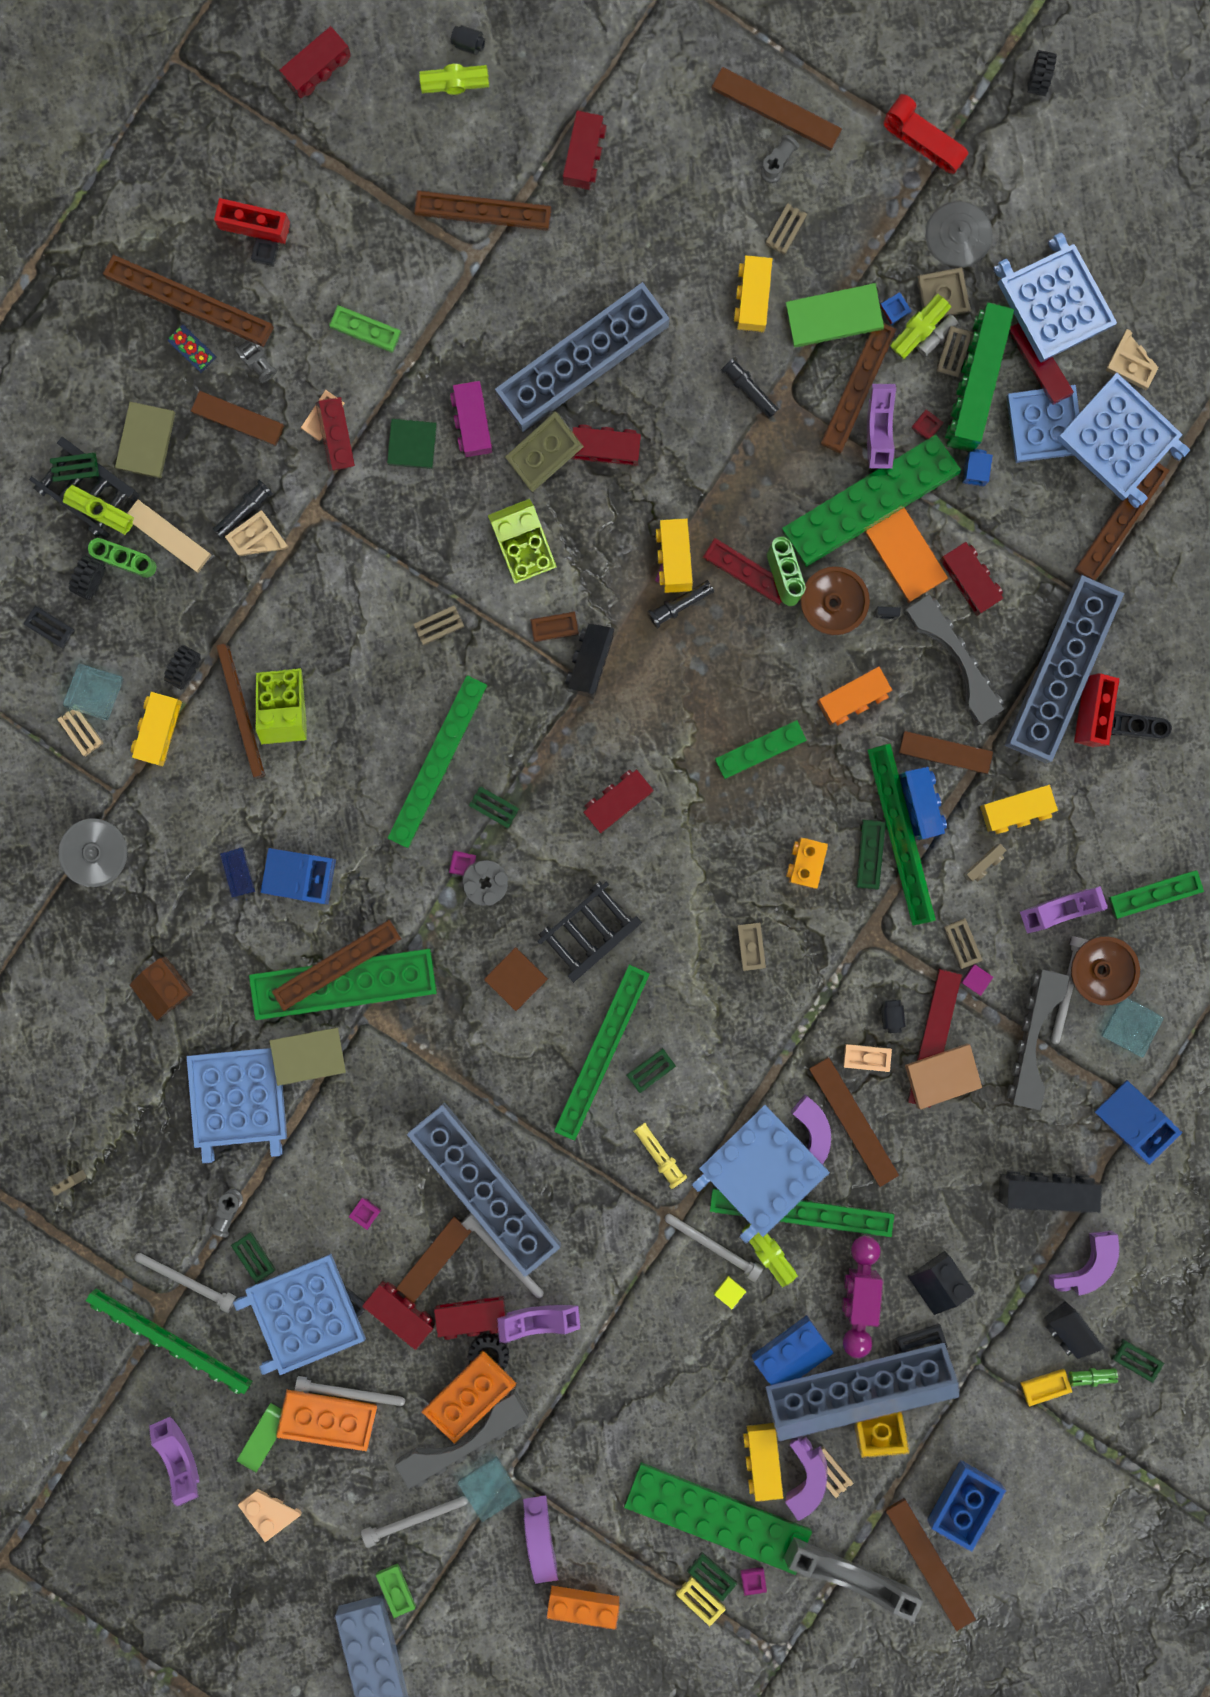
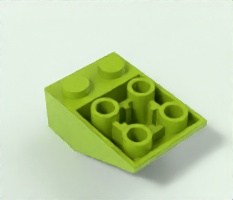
M530 499L488 515L515 584L556 568L534 505Z
M301 668L256 673V731L261 744L307 740Z

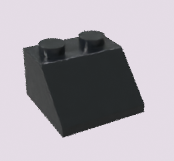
M943 1251L908 1276L933 1315L958 1307L976 1294L946 1251Z
M1066 1301L1044 1317L1048 1323L1045 1327L1054 1338L1058 1336L1061 1339L1062 1343L1060 1346L1068 1356L1072 1354L1076 1359H1080L1102 1351L1105 1348L1079 1313Z

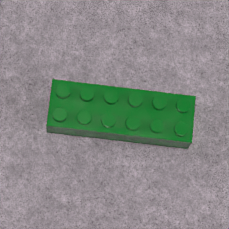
M987 303L983 310H979L978 316L974 318L972 330L975 331L967 349L970 353L962 365L961 373L964 375L956 389V395H959L956 403L953 404L950 417L954 418L951 424L948 425L945 433V439H948L947 447L973 452L982 442L1014 313L1012 308Z

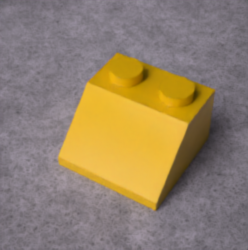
M902 1411L854 1423L857 1446L862 1457L909 1453Z

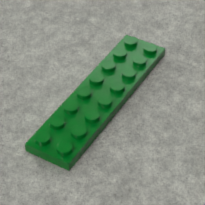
M934 435L893 460L892 468L878 469L782 528V532L791 542L792 547L807 567L961 473V468L938 436Z
M431 948L372 957L285 1011L279 1005L272 991L312 966L249 975L255 1020L437 994Z
M642 1462L639 1465L624 1504V1508L794 1575L797 1572L788 1568L784 1556L793 1537L808 1543L812 1534L810 1528Z

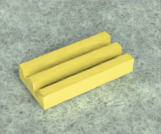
M692 1575L688 1582H685L682 1588L676 1592V1595L709 1626L726 1610L725 1606ZM693 1585L718 1610L715 1611L699 1594H697L691 1588V1586ZM687 1591L713 1616L709 1618L684 1593Z

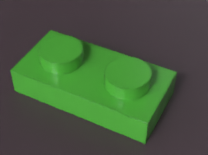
M398 1563L377 1572L376 1577L394 1618L416 1608Z

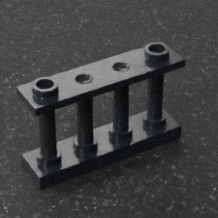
M63 436L57 442L63 448L60 457L85 454ZM83 459L79 461L81 462L80 464L90 463L91 459ZM67 462L58 463L59 467L65 466ZM97 463L99 470L98 481L89 494L98 497L103 489L111 484L117 490L114 492L116 495L109 503L110 505L118 508L123 500L126 501L128 498L134 502L140 495L134 489ZM92 467L78 469L75 474L92 472L93 469ZM51 469L41 482L31 476L29 480L35 484L34 490L43 496L49 494L88 523L89 527L87 529L97 537L101 534L106 538L109 537L110 534L102 529L105 524L98 521L94 523L84 513L63 503L66 490L71 485L77 487L83 478L70 480L58 496L48 489L54 477Z
M599 881L590 889L592 894L552 929L547 926L538 934L541 939L537 942L541 945L546 940L569 966L568 970L571 973L568 975V978L573 983L642 924L637 916L634 918L627 916L604 890L609 886L607 881L604 884ZM597 895L621 922L622 928L617 933L613 930L610 931L587 905ZM579 911L587 917L604 937L603 941L605 943L600 948H597L596 945L593 946L570 920ZM561 926H564L587 952L585 955L588 958L582 963L579 960L576 962L553 935Z

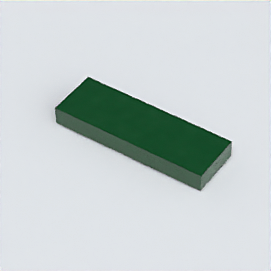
M862 820L856 888L876 890L880 888L886 822Z

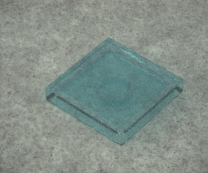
M79 664L63 706L108 720L124 679L121 676Z
M1126 998L1117 1004L1101 1036L1143 1058L1164 1017Z
M497 1456L458 1480L460 1488L482 1522L521 1498L519 1490Z

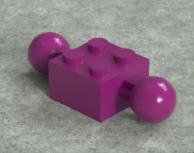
M870 1236L858 1237L853 1242L851 1254L858 1265L857 1269L849 1268V1275H845L844 1278L847 1298L843 1297L842 1311L845 1312V1316L852 1324V1329L847 1331L843 1337V1348L853 1358H863L871 1351L872 1339L869 1333L865 1331L866 1325L879 1327L883 1279L877 1271L871 1270V1265L879 1259L881 1249L879 1243Z

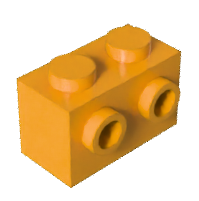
M799 838L798 842L795 841L792 848V855H795L793 864L789 863L786 877H790L789 883L817 889L828 844L805 838Z

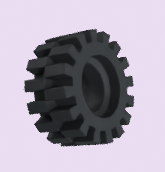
M1038 50L1030 72L1027 93L1040 96L1047 95L1057 61L1056 53Z
M86 554L81 558V561H78V566H75L74 573L71 574L72 579L69 581V590L88 600L99 589L98 586L102 583L101 579L104 577L105 573L103 572L106 570L104 562Z
M181 645L175 651L174 657L170 659V664L167 665L168 669L164 673V681L180 690L184 689L197 671L196 668L199 666L201 654L185 645Z
M492 1333L491 1335L483 1334L482 1337L478 1336L469 1348L467 1356L468 1365L483 1349L492 1348L498 1356L495 1363L504 1371L509 1361L507 1343L500 1342L499 1337H495V1334Z

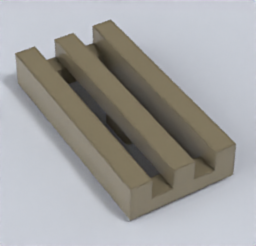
M787 203L765 244L783 255H786L807 217V213L800 212V209L796 207L794 209L789 203ZM788 212L791 213L792 215L790 216L777 242L773 243L772 241L775 238L778 230L780 229L783 221L785 220ZM796 217L800 218L784 248L780 247Z
M950 326L936 371L959 377L973 333L972 331ZM955 332L957 333V336L948 361L947 368L945 369L943 368V365L952 340L953 333ZM962 334L966 335L956 369L952 371L951 368Z
M455 605L413 624L423 646L464 627ZM451 613L454 614V616L423 630L420 628ZM455 620H457L458 624L451 626L441 632H438L430 637H424L425 634L434 631L442 626H445Z
M965 918L943 927L960 969L983 961ZM960 925L964 929L975 959H972L958 927ZM951 929H954L960 946L967 960V962L965 963L955 942Z
M81 1170L51 1187L54 1195H58L83 1181L87 1176L84 1170Z

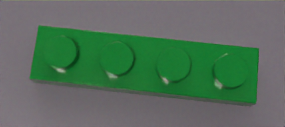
M796 720L715 758V761L725 780L807 740Z
M1194 870L1108 898L1114 917L1118 919L1202 893L1204 889L1198 870Z

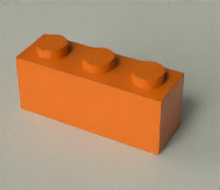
M877 667L820 698L817 703L829 725L836 723L838 726L849 720V714L856 712L858 715L868 710L869 703L876 701L879 704L888 699L889 696L887 694L892 691V688L880 667Z
M551 1585L547 1611L548 1619L616 1629L619 1596Z

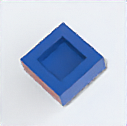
M900 292L880 304L881 310L891 325L912 312Z

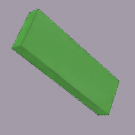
M339 305L329 325L331 329L393 353L401 335V330Z

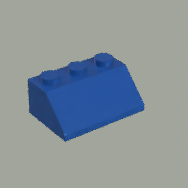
M929 767L899 774L915 841L945 834L944 829L947 828V823L944 815L940 814L941 799L939 794H935L933 785L936 784L933 771H929Z
M806 1315L752 1354V1358L766 1380L771 1385L801 1378L833 1355L834 1352Z

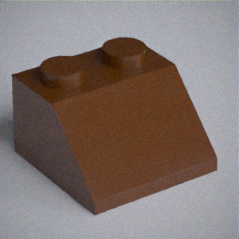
M161 957L129 984L156 1021L194 993L167 957Z

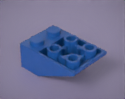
M268 848L261 893L329 904L336 859Z
M1128 1080L1094 1111L1142 1162L1148 1165L1182 1134L1173 1122Z

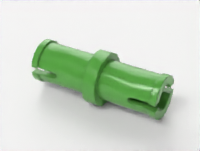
M1089 1368L1088 1371L1069 1372L1071 1387L1081 1385L1097 1387L1098 1384L1118 1383V1379H1115L1118 1378L1115 1368L1103 1370Z

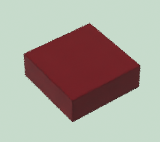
M925 409L911 429L927 440L935 435L943 425V422Z

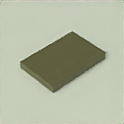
M129 402L115 468L161 479L175 412Z
M555 411L507 454L505 458L527 487L534 492L584 446Z
M338 1027L269 1040L277 1086L346 1073Z

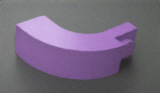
M872 384L867 420L869 468H892L895 448L892 426L896 394L895 384Z
M1096 887L1035 905L1021 911L1020 914L1028 934L1049 928L1069 919L1103 911L1108 907L1101 887Z
M804 1094L791 1110V1113L806 1125L809 1132L807 1149L823 1165L831 1146L830 1126L820 1107Z
M1113 1231L1089 1233L1091 1254L1086 1265L1075 1272L1049 1275L1050 1285L1057 1289V1291H1069L1073 1287V1291L1078 1295L1090 1293L1101 1287L1110 1278L1118 1262V1234Z
M548 1305L524 1308L508 1312L507 1316L497 1319L500 1342L506 1343L533 1334H567L581 1329L579 1309L575 1305Z
M171 1417L150 1425L151 1445L161 1455L168 1470L173 1503L179 1506L197 1498V1483L200 1482L193 1454L181 1429Z
M803 1436L791 1438L790 1446L803 1463L807 1477L799 1486L787 1492L785 1501L798 1521L811 1514L822 1501L828 1475L827 1462L821 1447L819 1446L812 1451L813 1447L807 1437L803 1438Z
M540 1496L523 1499L527 1546L535 1584L558 1580V1573L550 1532L547 1497Z

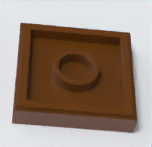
M515 947L484 980L517 1011L548 978Z

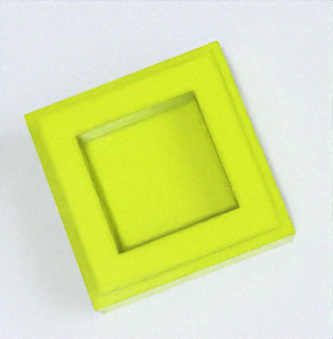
M727 1276L714 1292V1295L733 1309L746 1293V1290L731 1277Z

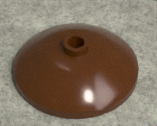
M827 567L813 574L806 582L805 592L801 597V609L807 622L817 631L827 635H843L853 631L865 619L870 603L869 592L864 581L856 573L843 567ZM835 600L837 606L831 607L829 601Z
M1108 936L1096 937L1084 943L1075 953L1071 964V978L1078 993L1086 1000L1098 1005H1113L1128 998L1135 990L1140 978V964L1134 950L1124 941ZM1099 966L1104 967V971L1101 974L1098 973Z

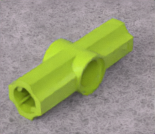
M449 64L439 70L420 71L419 75L422 93L445 91L448 94L457 95L465 92V89L489 87L487 65L463 67L460 64Z
M937 293L921 311H918L907 322L906 328L891 343L890 347L902 359H905L920 341L923 342L936 328L935 325L952 307L949 302Z
M71 485L64 494L63 503L124 535L130 531L133 525V516L74 485ZM102 505V512L99 515H95L94 510L96 506Z
M747 1224L742 1229V1232L744 1233L751 1226V1224ZM758 1232L749 1241L756 1250L754 1252L766 1268H769L782 1288L792 1283L798 1277L794 1268L784 1257L785 1254L774 1238L771 1239L768 1233L763 1237Z

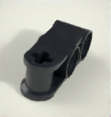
M1114 711L1111 736L1161 740L1169 736L1172 725L1164 718ZM1133 720L1140 723L1141 729L1139 732L1132 730L1131 723ZM1156 723L1162 725V735L1155 733L1154 726Z

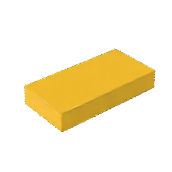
M1064 1368L1020 1383L1028 1406L1072 1393Z

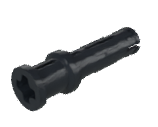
M736 357L732 358L721 369V372L726 373L734 382V386L738 389L741 388L767 418L770 419L779 408L750 378L751 373L745 371L737 362L738 359Z
M260 479L257 481L258 484L249 493L244 494L243 500L222 521L213 527V530L222 539L253 509L258 510L260 508L259 505L268 496L272 497L274 495Z
M706 580L693 588L692 591H688L672 601H664L662 606L653 611L648 610L647 614L655 628H660V624L670 618H677L678 612L714 593L713 587H709L710 582Z

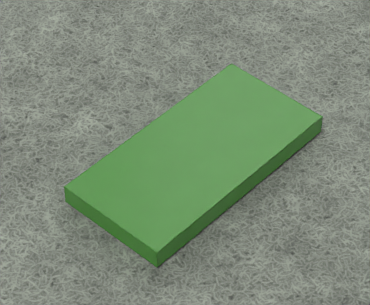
M876 283L786 302L794 348L884 329Z

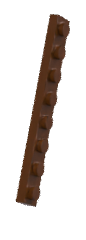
M115 255L112 256L103 272L105 278L262 347L266 344L274 328L267 321Z

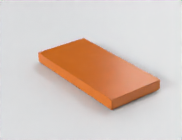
M905 508L865 531V534L908 603L948 579Z
M483 1351L422 1410V1413L455 1444L515 1387L516 1382Z
M286 1389L276 1437L367 1451L377 1404Z

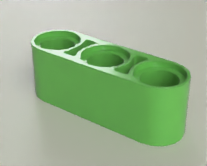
M777 537L767 551V559L781 601L785 605L794 606L805 592V583L791 542L785 537ZM776 549H780L783 553H779ZM782 569H786L790 574L785 573ZM789 589L794 590L796 594H792Z
M100 538L93 539L88 545L89 554L105 564L146 578L151 577L156 572L154 560L143 553ZM105 545L104 554L97 555L98 547ZM126 553L127 559L123 563H119V555ZM145 560L148 561L147 569L140 571V563Z
M270 1403L237 1459L238 1463L255 1473L277 1438L276 1432L282 1411L281 1408Z

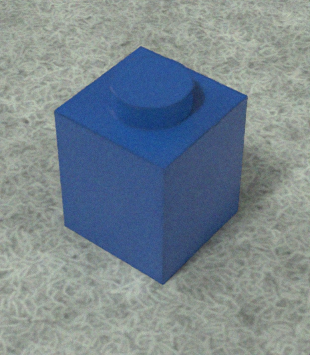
M980 449L973 450V452L970 451L966 456L962 483L985 486L989 482L993 455L987 454V451Z

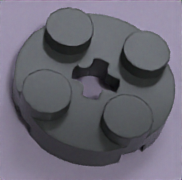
M477 861L468 866L463 874L462 885L464 893L475 904L482 906L493 905L505 895L508 887V876L504 869L493 861ZM488 876L491 883L490 887L480 888V878L485 879Z

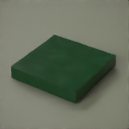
M391 419L387 464L433 469L437 423Z

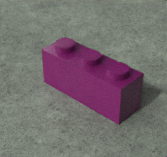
M480 381L453 385L454 393H450L452 407L457 406L458 415H454L456 429H461L462 437L458 438L460 451H464L466 457L493 453Z

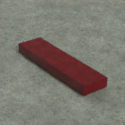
M1017 323L1011 326L1009 329L1011 338L1052 405L1072 396L1074 391L1054 358L1051 357L1040 362L1021 325Z
M714 538L703 559L779 606L782 601L773 574Z

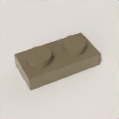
M996 844L969 868L963 876L968 881L976 880L978 882L987 874L986 869L991 864L996 866L1004 859L1002 854L1007 850L1001 844Z
M761 924L737 925L742 970L766 968Z

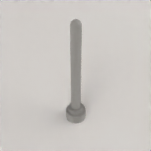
M1071 937L1070 945H1072L1071 950L1073 952L1067 972L1069 981L1065 998L1059 1004L1051 1036L1053 1044L1060 1042L1074 987L1071 978L1072 960L1077 950L1089 941L1086 939Z
M472 1213L466 1216L461 1224L467 1230L475 1231L535 1297H543V1290L529 1275L526 1277L522 1275Z
M671 1214L665 1216V1221L741 1268L744 1270V1274L747 1275L746 1278L756 1282L764 1266L757 1262L753 1263L750 1261L748 1263Z
M137 1253L134 1257L136 1262L217 1302L220 1310L226 1313L230 1312L234 1305L233 1302L236 1301L237 1296L229 1292L227 1294L224 1292L220 1294L142 1253Z
M302 1376L297 1377L295 1391L305 1393L312 1392L396 1406H403L405 1404V1399L401 1396L311 1383V1380H307V1377Z
M466 1496L459 1497L379 1529L376 1527L363 1529L361 1534L366 1548L375 1546L376 1542L380 1541L382 1537L467 1505L468 1498Z

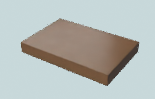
M964 1044L905 1065L918 1109H923L982 1088L970 1044Z

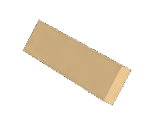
M137 500L127 513L134 517L133 524L197 573L210 558L211 554L140 500Z

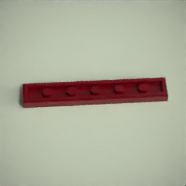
M938 970L917 1061L944 1052L962 974ZM910 1087L907 1102L916 1104L912 1088Z

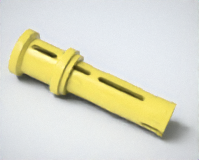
M643 1123L634 1130V1133H636L647 1151H649L659 1165L657 1167L658 1171L664 1174L670 1183L669 1187L671 1189L687 1179V1175L682 1174L675 1164L676 1160L667 1155L646 1123Z

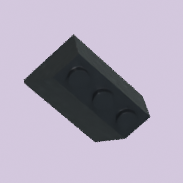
M589 623L587 629L582 628L579 637L582 645L580 651L575 650L572 659L575 667L573 672H568L565 684L569 685L568 691L594 699L613 641L615 628Z

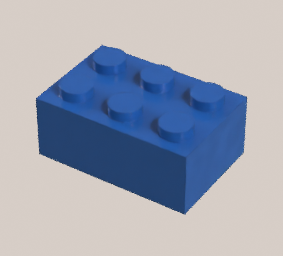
M960 1460L927 1521L931 1529L972 1552L1006 1490L999 1481Z

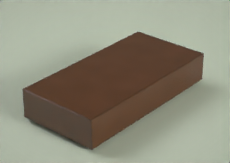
M575 612L530 619L534 643L579 635Z

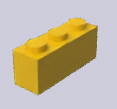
M745 256L744 263L739 264L738 277H742V286H737L736 299L740 300V307L735 308L734 322H738L737 330L765 331L773 258Z
M688 519L660 520V529H656V542H661V550H657L658 564H663V571H659L660 585H664L665 593L692 591Z
M151 692L150 696L146 697L144 702L145 714L143 718H140L137 726V731H139L138 738L133 741L131 746L132 758L164 766L182 701Z
M1050 785L980 806L988 832L995 830V834L1009 831L1008 826L1014 824L1017 825V828L1031 824L1030 819L1037 817L1039 821L1052 818L1051 813L1058 811Z
M774 1423L747 1426V1433L743 1434L744 1447L749 1448L750 1456L746 1457L747 1471L752 1473V1479L748 1480L749 1493L754 1494L755 1501L783 1499Z

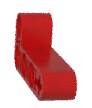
M900 94L886 114L883 122L884 127L946 172L955 174L968 156L967 149L915 113L917 107L915 101L905 94Z

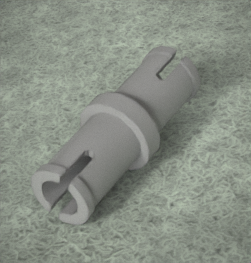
M950 314L923 342L917 345L918 351L927 357L938 344H943L946 341L950 326H959L958 320Z

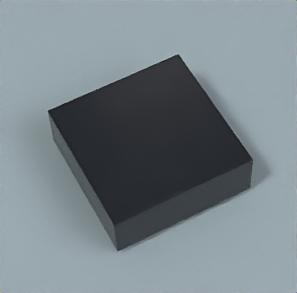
M256 238L251 261L274 267L279 248L278 242Z
M878 606L875 609L874 617L876 619L896 620L901 614V607Z

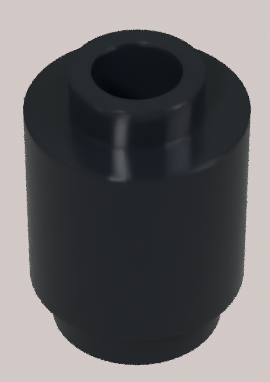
M461 25L460 27H454L450 42L452 45H455L456 49L477 55L479 51H483L486 38L483 37V32Z
M901 1000L882 1001L883 1029H888V1033L902 1032L901 1028L906 1027L904 1005H901Z

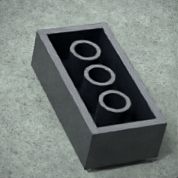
M1008 1170L1007 1174H1000L998 1201L1010 1209L1101 1213L1102 1185L1096 1182L1095 1178H1090L1086 1174H1075V1178L1066 1176L1064 1173H1052V1176H1046L1042 1172H1029V1175H1024L1020 1171Z

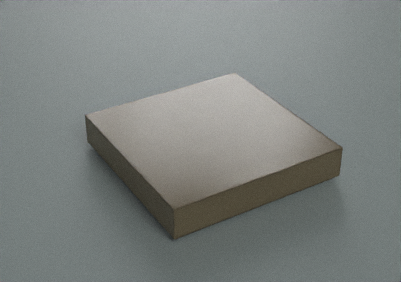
M962 268L917 277L922 308L938 293L952 306L942 319L947 318L950 314L954 317L970 314L971 309Z

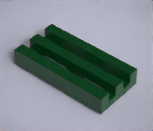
M96 453L50 458V463L53 466L51 471L54 473L53 482L99 476ZM91 459L90 463L75 464L59 467L58 464L62 462ZM91 467L93 469V472L60 476L62 471Z
M481 786L469 804L473 809L506 828L510 827L519 811V808ZM484 793L513 810L512 814L480 797L481 794ZM477 801L509 818L508 821L505 822L477 806Z
M661 1048L626 1074V1076L637 1091L642 1093L677 1066L666 1051ZM663 1055L664 1058L662 1060H660L658 1063H656L654 1066H652L638 1078L634 1079L633 1076L635 1074H637L639 1071H641L643 1068H645L659 1056ZM666 1062L669 1063L668 1067L640 1087L638 1084L640 1081Z
M252 1232L231 1245L255 1284L276 1270ZM246 1240L250 1241V1243L256 1250L257 1254L267 1267V1271L264 1269L261 1262L259 1261V1259L257 1258V1256L255 1255V1253L253 1252V1250L251 1249ZM240 1244L243 1245V1247L249 1254L250 1258L260 1271L261 1275H257L254 1268L252 1267V1265L242 1252L241 1248L239 1247Z
M1122 1339L1120 1347L1116 1349L1117 1353L1111 1359L1154 1383L1165 1363ZM1126 1347L1157 1364L1156 1368L1125 1351ZM1124 1355L1153 1372L1150 1376L1122 1360L1121 1356Z
M703 1552L699 1554L698 1559L693 1561L692 1566H689L687 1569L690 1575L722 1602L737 1585L736 1580ZM702 1562H704L705 1564H707L712 1570H714L719 1576H721V1577H722L726 1582H728L730 1585L727 1586V1585H726L723 1581H721L716 1575H714L709 1569H707V1568L702 1564ZM699 1568L717 1585H719L724 1590V1592L721 1593L703 1576H701L696 1571V1569Z

